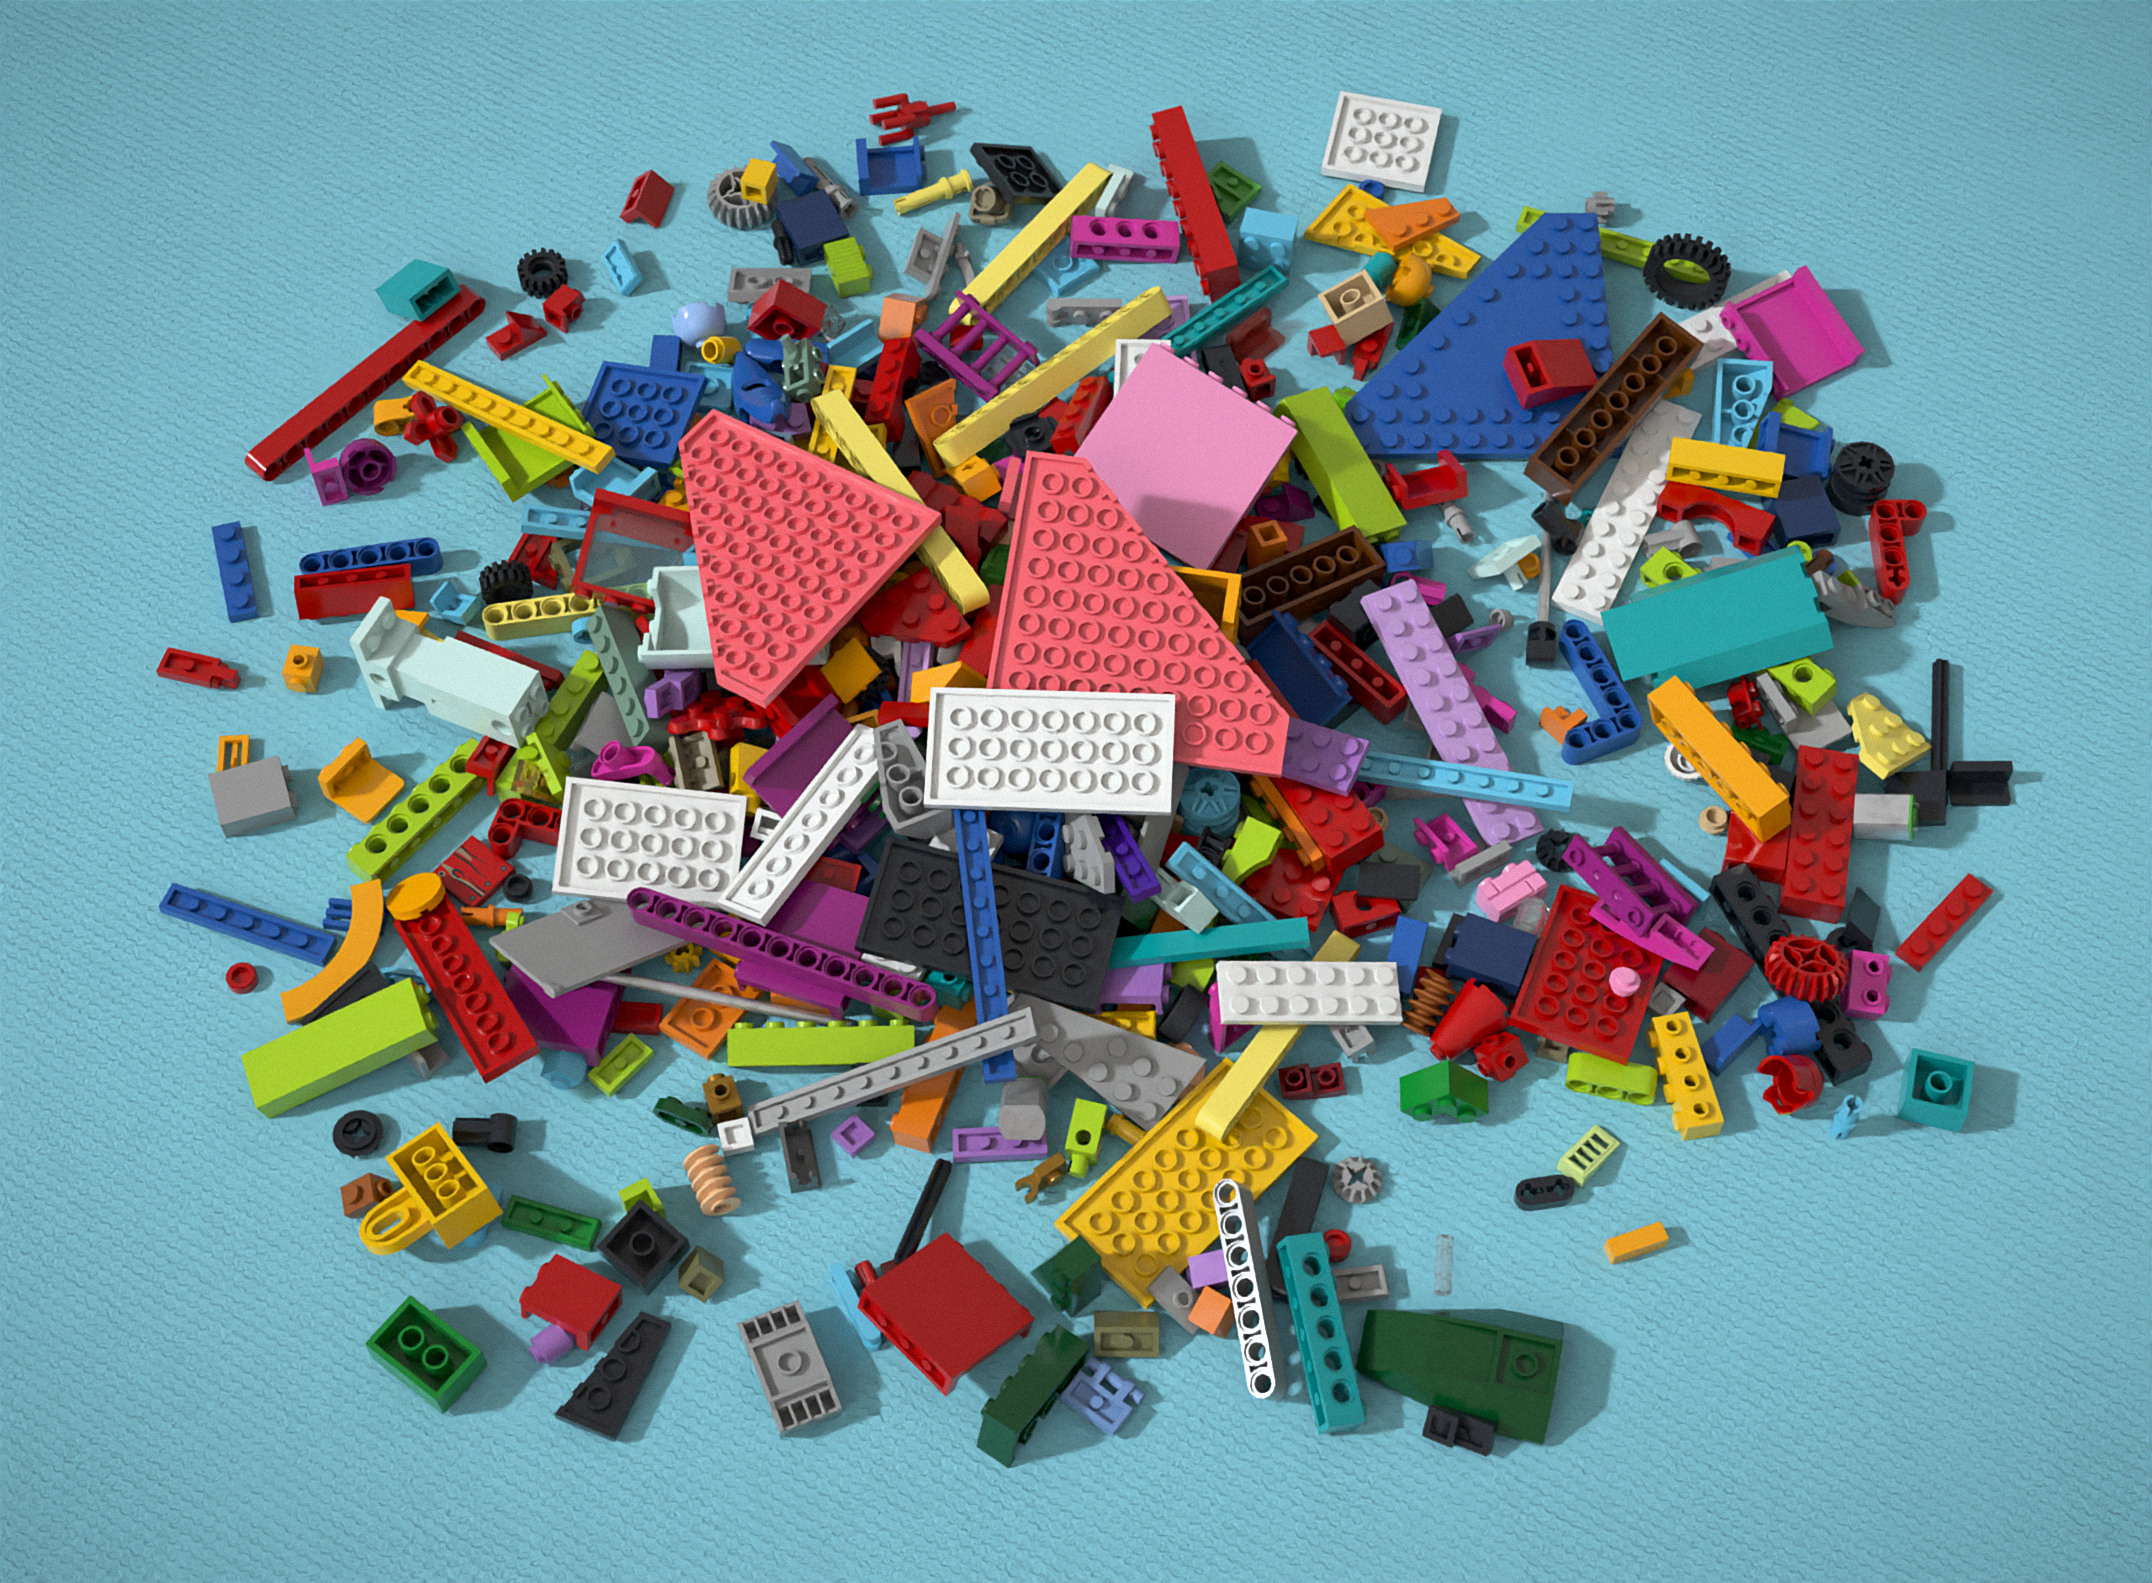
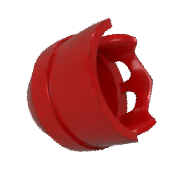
M1804 1055L1768 1056L1761 1061L1757 1068L1759 1073L1773 1076V1085L1764 1091L1763 1100L1769 1102L1778 1115H1788L1812 1107L1819 1099L1824 1088V1077L1821 1070L1811 1058Z

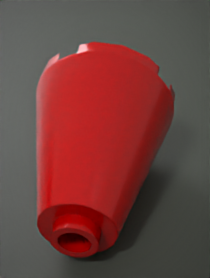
M1469 978L1465 982L1429 1039L1432 1045L1429 1048L1430 1052L1441 1062L1444 1059L1455 1060L1481 1044L1486 1037L1495 1035L1510 1026L1508 1025L1509 1018L1507 1019L1504 1015L1507 1007L1485 985L1482 984L1479 988L1473 985L1476 981L1474 978Z

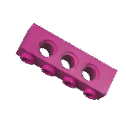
M1073 215L1069 231L1070 258L1176 264L1180 248L1179 226L1176 221L1091 217L1086 215Z

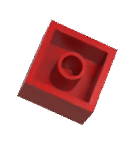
M780 279L753 304L747 329L769 340L780 339L785 334H789L792 339L802 340L807 338L809 340L820 330L827 304L798 289L791 283Z

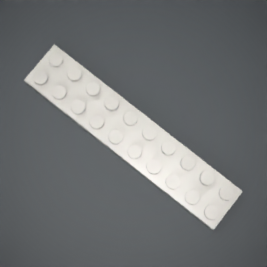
M1662 399L1633 431L1585 529L1583 538L1557 586L1550 606L1601 626L1604 625L1600 612L1612 608L1642 545V537L1647 534L1655 518L1657 499L1669 481L1665 480L1672 439L1673 437L1692 440L1701 421L1702 414Z

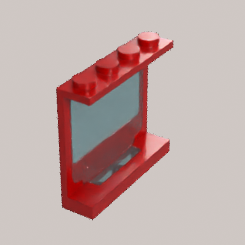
M596 488L570 592L575 593L577 598L583 600H592V598L603 600V604L610 607L619 608L620 605L632 608L631 611L637 614H655L656 607L653 596L649 597L647 591L648 579H652L654 567L684 566L683 553L694 544L690 512Z

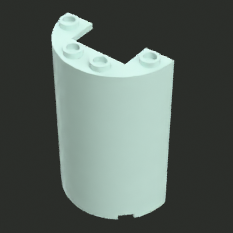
M698 566L654 567L652 579H648L647 591L649 597L653 596L656 607L655 617L649 623L650 633H644L643 645L638 646L639 663H644L645 667L649 670L715 668ZM831 640L807 665L827 664Z

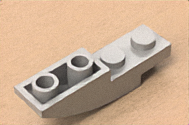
M1822 570L1811 575L1822 612L1825 615L1841 622L1865 627L1892 628L1897 625L1894 614H1896L1894 604L1890 599L1884 598L1875 590H1871L1861 583L1851 588Z

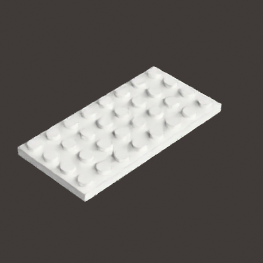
M931 687L924 807L1171 816L1175 694Z

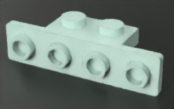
M1110 164L1107 171L1113 173V176L1098 203L1086 216L1114 217L1120 200L1125 198L1134 172Z

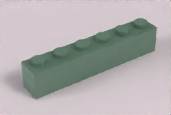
M600 605L589 618L586 627L633 746H649L659 754L665 755L670 747L669 737L674 735L678 737L679 734H671L667 730L669 721L672 719L670 711L660 718H648L647 707L644 703L645 689L656 683L657 679L653 669H647L644 663H639L638 646L642 645L631 615L629 611Z

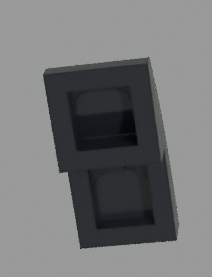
M1430 1405L1422 1436L1449 1448L1459 1445L1487 1457L1492 1452L1499 1423L1465 1411Z

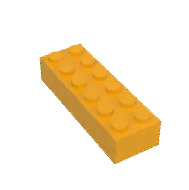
M1676 675L1647 695L1652 723L1738 815L1762 843H1765L1791 824L1790 811L1792 808L1789 804L1788 798L1790 794L1782 783L1776 784L1770 778L1771 774L1762 762H1755L1746 744L1742 741L1738 743L1732 737L1733 733L1724 721L1720 723L1717 721L1712 708L1705 701L1701 703L1695 697L1696 693L1688 682L1682 683Z

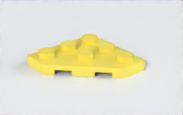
M1867 692L1851 699L1846 707L1848 715L1853 717L1854 723L1851 728L1855 742L1860 743L1861 746L1859 752L1860 760L1882 780L1926 756L1932 748L1921 734L1910 729L1898 715L1891 713L1880 703L1878 698Z

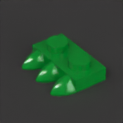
M1735 723L1731 728L1732 737L1738 743L1742 741L1747 747L1771 755L1768 764L1775 763L1781 765L1789 746V739L1783 733L1770 737L1769 730L1764 726L1762 730L1759 727L1752 730L1751 725L1747 729H1740Z

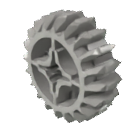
M746 164L743 168H737L734 165L733 170L724 168L723 174L716 173L715 180H710V188L707 191L708 207L714 218H718L720 224L727 223L729 228L737 225L740 230L743 226L747 225L751 229L755 223L761 226L763 220H769L771 214L775 213V204L779 201L777 186L767 205L742 199L740 180L747 168Z

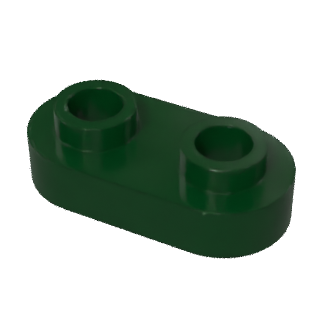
M672 1096L659 1098L653 1109V1113L660 1120L698 1136H709L714 1126V1121L711 1119L712 1116L708 1111L699 1107L695 1109L687 1107L680 1100Z

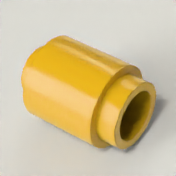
M731 336L710 337L702 344L701 348L704 359L712 364H733L734 354L741 351L739 341Z

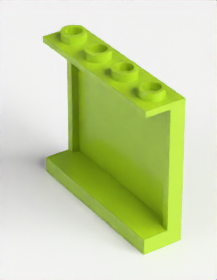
M545 374L542 375V378L548 388L520 405L588 437L594 438L597 436L591 425L586 422L578 408H575L571 399L564 393L556 380L551 382ZM470 421L461 426L469 442L512 503L574 464L492 425L477 432Z

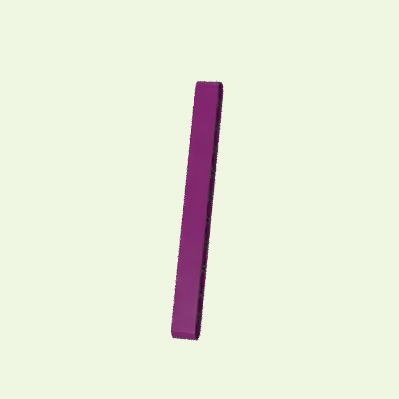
M638 887L631 890L627 895L626 901L635 922L640 925L920 1022L931 1021L938 1014L939 1006L934 989L928 984L649 888ZM649 903L645 908L637 909L639 905ZM669 913H676L672 918H665ZM698 922H704L702 926L698 928H692L694 924ZM724 932H732L728 937H720ZM751 942H760L755 947H747ZM780 951H788L786 955L776 957V954ZM808 961H816V963L810 967L803 966ZM835 971H845L840 976H831ZM865 980L873 981L869 986H860ZM893 990L902 991L897 996L888 995ZM921 1000L930 1001L926 1006L917 1005Z

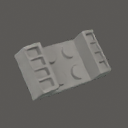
M798 1300L737 1323L748 1357L751 1358L780 1437L842 1413V1407Z

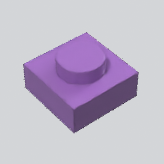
M855 1113L831 1133L832 1139L852 1159L876 1140V1134Z

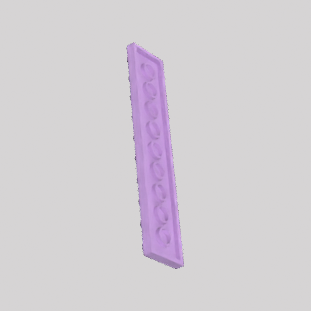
M1410 579L1363 596L1360 602L1442 761L1514 772L1415 581ZM1461 797L1487 848L1505 839L1512 846L1538 836L1544 831L1533 807Z

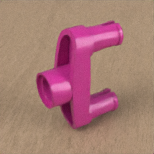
M612 740L603 746L599 753V758L591 768V776L596 780L631 783V780L628 779L629 777L646 773L653 775L662 785L668 786L673 783L674 775H676V771L662 760L661 755L649 746L624 747L617 740Z

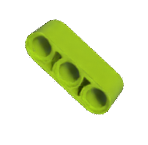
M1578 1052L1569 1056L1565 1086L1567 1089L1577 1093L1636 1105H1650L1655 1100L1658 1071L1647 1065L1628 1062L1627 1066L1593 1054Z

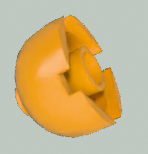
M1411 251L1409 254H1406L1392 276L1394 277L1393 287L1389 284L1387 286L1384 299L1395 305L1408 307L1422 298H1429L1434 285L1430 284L1432 270L1427 261Z

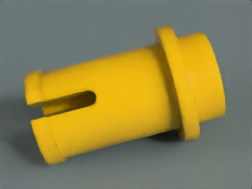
M1114 1113L1106 1125V1129L1110 1131L1109 1134L1111 1136L1116 1134L1134 1146L1148 1133L1125 1119V1114L1119 1115Z

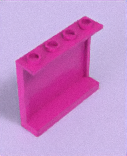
M1806 265L1798 268L1791 278L1735 305L1731 301L1727 302L1719 314L1723 326L1730 331L1737 347L1744 352L1749 360L1773 361L1772 388L1769 394L1773 395L1777 403L1783 397L1788 398L1855 365L1865 352Z

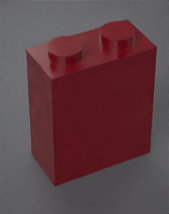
M1704 927L1697 936L1715 948L1713 953L1698 971L1674 962L1663 975L1661 981L1686 999L1682 1007L1706 1024H1709L1750 976L1755 961L1751 959L1747 952L1737 949L1728 943L1721 934L1715 931L1712 932L1707 927Z

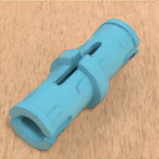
M1848 1095L1844 1098L1842 1105L1836 1109L1834 1122L1830 1127L1831 1135L1834 1138H1837L1838 1134L1842 1133L1840 1140L1846 1139L1851 1129L1857 1126L1860 1119L1859 1113L1863 1109V1101L1860 1097L1857 1096L1855 1101L1852 1102L1854 1095Z

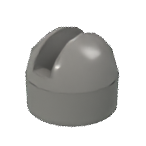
M1495 609L1489 617L1490 626L1501 624L1500 632L1510 630L1515 621L1510 611L1505 609Z

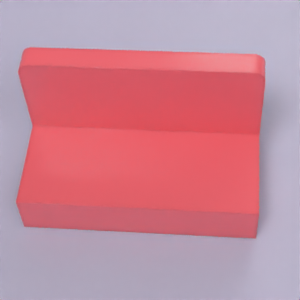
M1010 456L998 510L1002 511L1008 520L1015 522L1023 473H1019L1021 459Z

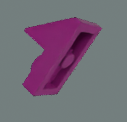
M1286 482L1282 483L1281 495L1257 499L1254 504L1257 517L1263 516L1281 522H1296L1315 518V512L1308 492Z

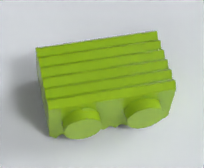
M855 237L823 244L824 258L839 297L843 299L850 295H858L865 291L869 292L870 280L874 278L870 264L865 265L864 263L866 256L862 244L857 245Z

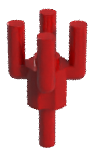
M901 93L873 99L875 110L898 106L895 110L869 115L871 125L882 123L884 131L901 127L902 131L878 136L880 146L913 138V128L929 125L930 117L955 112L956 105L954 101L928 106L926 101L923 102L922 100L909 103L908 95Z

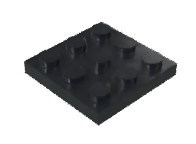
M974 142L969 150L976 159V163L983 168L989 176L991 183L998 188L1003 195V199L1009 204L1047 205L1063 189L1031 146Z

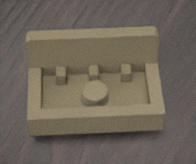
M702 731L684 738H679L675 735L669 737L670 747L668 748V754L675 766L676 775H674V782L678 789L712 792L725 787L715 741L708 738L707 732Z

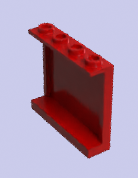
M947 1232L864 1288L857 1306L945 1397L955 1390L962 1376L1018 1335L1025 1339L1034 1321L1028 1309L1020 1305L1008 1293L1007 1289L998 1283L986 1271L984 1266L975 1261L964 1250L961 1243L954 1240Z

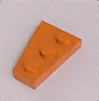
M952 378L904 401L934 478L946 475L944 471L946 467L933 442L956 425V415H958L957 404H955L954 400L956 379Z

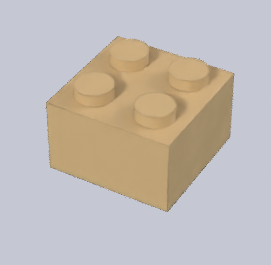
M1365 269L1317 295L1329 320L1336 327L1346 347L1394 321L1383 296Z

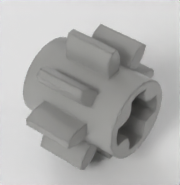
M1594 191L1593 198H1586L1585 213H1597L1598 224H1607V217L1614 216V198L1608 197V192Z

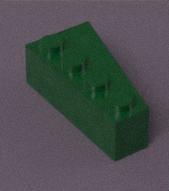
M1059 1324L1051 1333L1045 1332L1034 1354L1030 1355L1028 1353L1023 1358L1018 1367V1373L1014 1377L1009 1375L1003 1382L997 1398L993 1399L991 1397L981 1410L983 1420L976 1447L1007 1468L1015 1460L1016 1446L1019 1443L1025 1446L1032 1437V1432L1039 1420L1038 1416L1045 1419L1057 1399L1055 1393L1061 1395L1086 1363L1090 1345Z

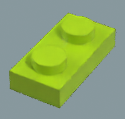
M630 1033L601 1061L599 1067L595 1066L587 1074L588 1080L611 1098L654 1057V1052L634 1034Z

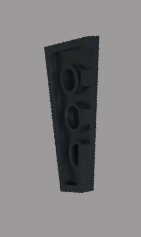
M641 1311L616 1340L615 1346L606 1357H602L594 1366L595 1369L588 1378L575 1388L571 1398L564 1406L561 1405L554 1413L555 1418L615 1442L672 1328L671 1323Z

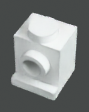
M759 807L750 837L765 841L782 818L770 807Z

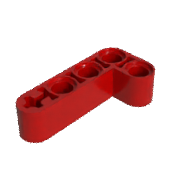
M1879 500L1874 505L1868 521L1878 594L1886 599H1890L1894 606L1903 601L1910 584L1903 536L1918 534L1927 514L1926 506L1918 500Z
M518 798L504 800L500 804L488 831V839L492 851L504 860L512 859L518 853L523 839L558 847L562 810ZM519 815L516 818H510L511 816ZM547 822L544 825L538 826L539 823ZM502 840H508L505 843H499Z

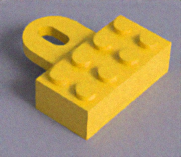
M437 1122L385 1157L404 1187L367 1213L361 1222L359 1236L371 1253L389 1255L401 1251L434 1229L446 1247L451 1249L475 1231L490 1223L502 1214L503 1211L486 1184L441 1124ZM402 1219L398 1224H396L383 1234L379 1235V1233L383 1231L385 1228H387L397 1220Z

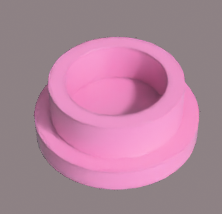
M1627 967L1614 969L1609 977L1612 991L1623 997L1635 993L1641 983L1639 975Z

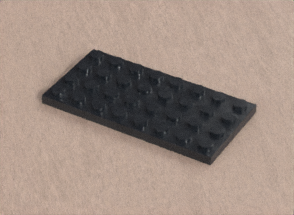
M888 835L856 940L855 951L973 981L958 853ZM991 862L1006 990L1096 1013L1126 897L1113 893L1103 894L1090 887Z

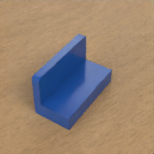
M773 140L770 146L775 150L777 156L771 163L776 164L778 175L798 197L810 193L820 180L819 177L791 146Z
M1736 1013L1700 1047L1706 1068L1718 1077L1758 1038L1763 1023L1757 1020L1751 1026Z

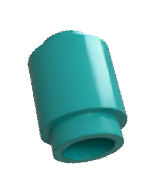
M1377 252L1361 271L1365 269L1376 287L1380 289L1396 271L1395 260L1388 253Z

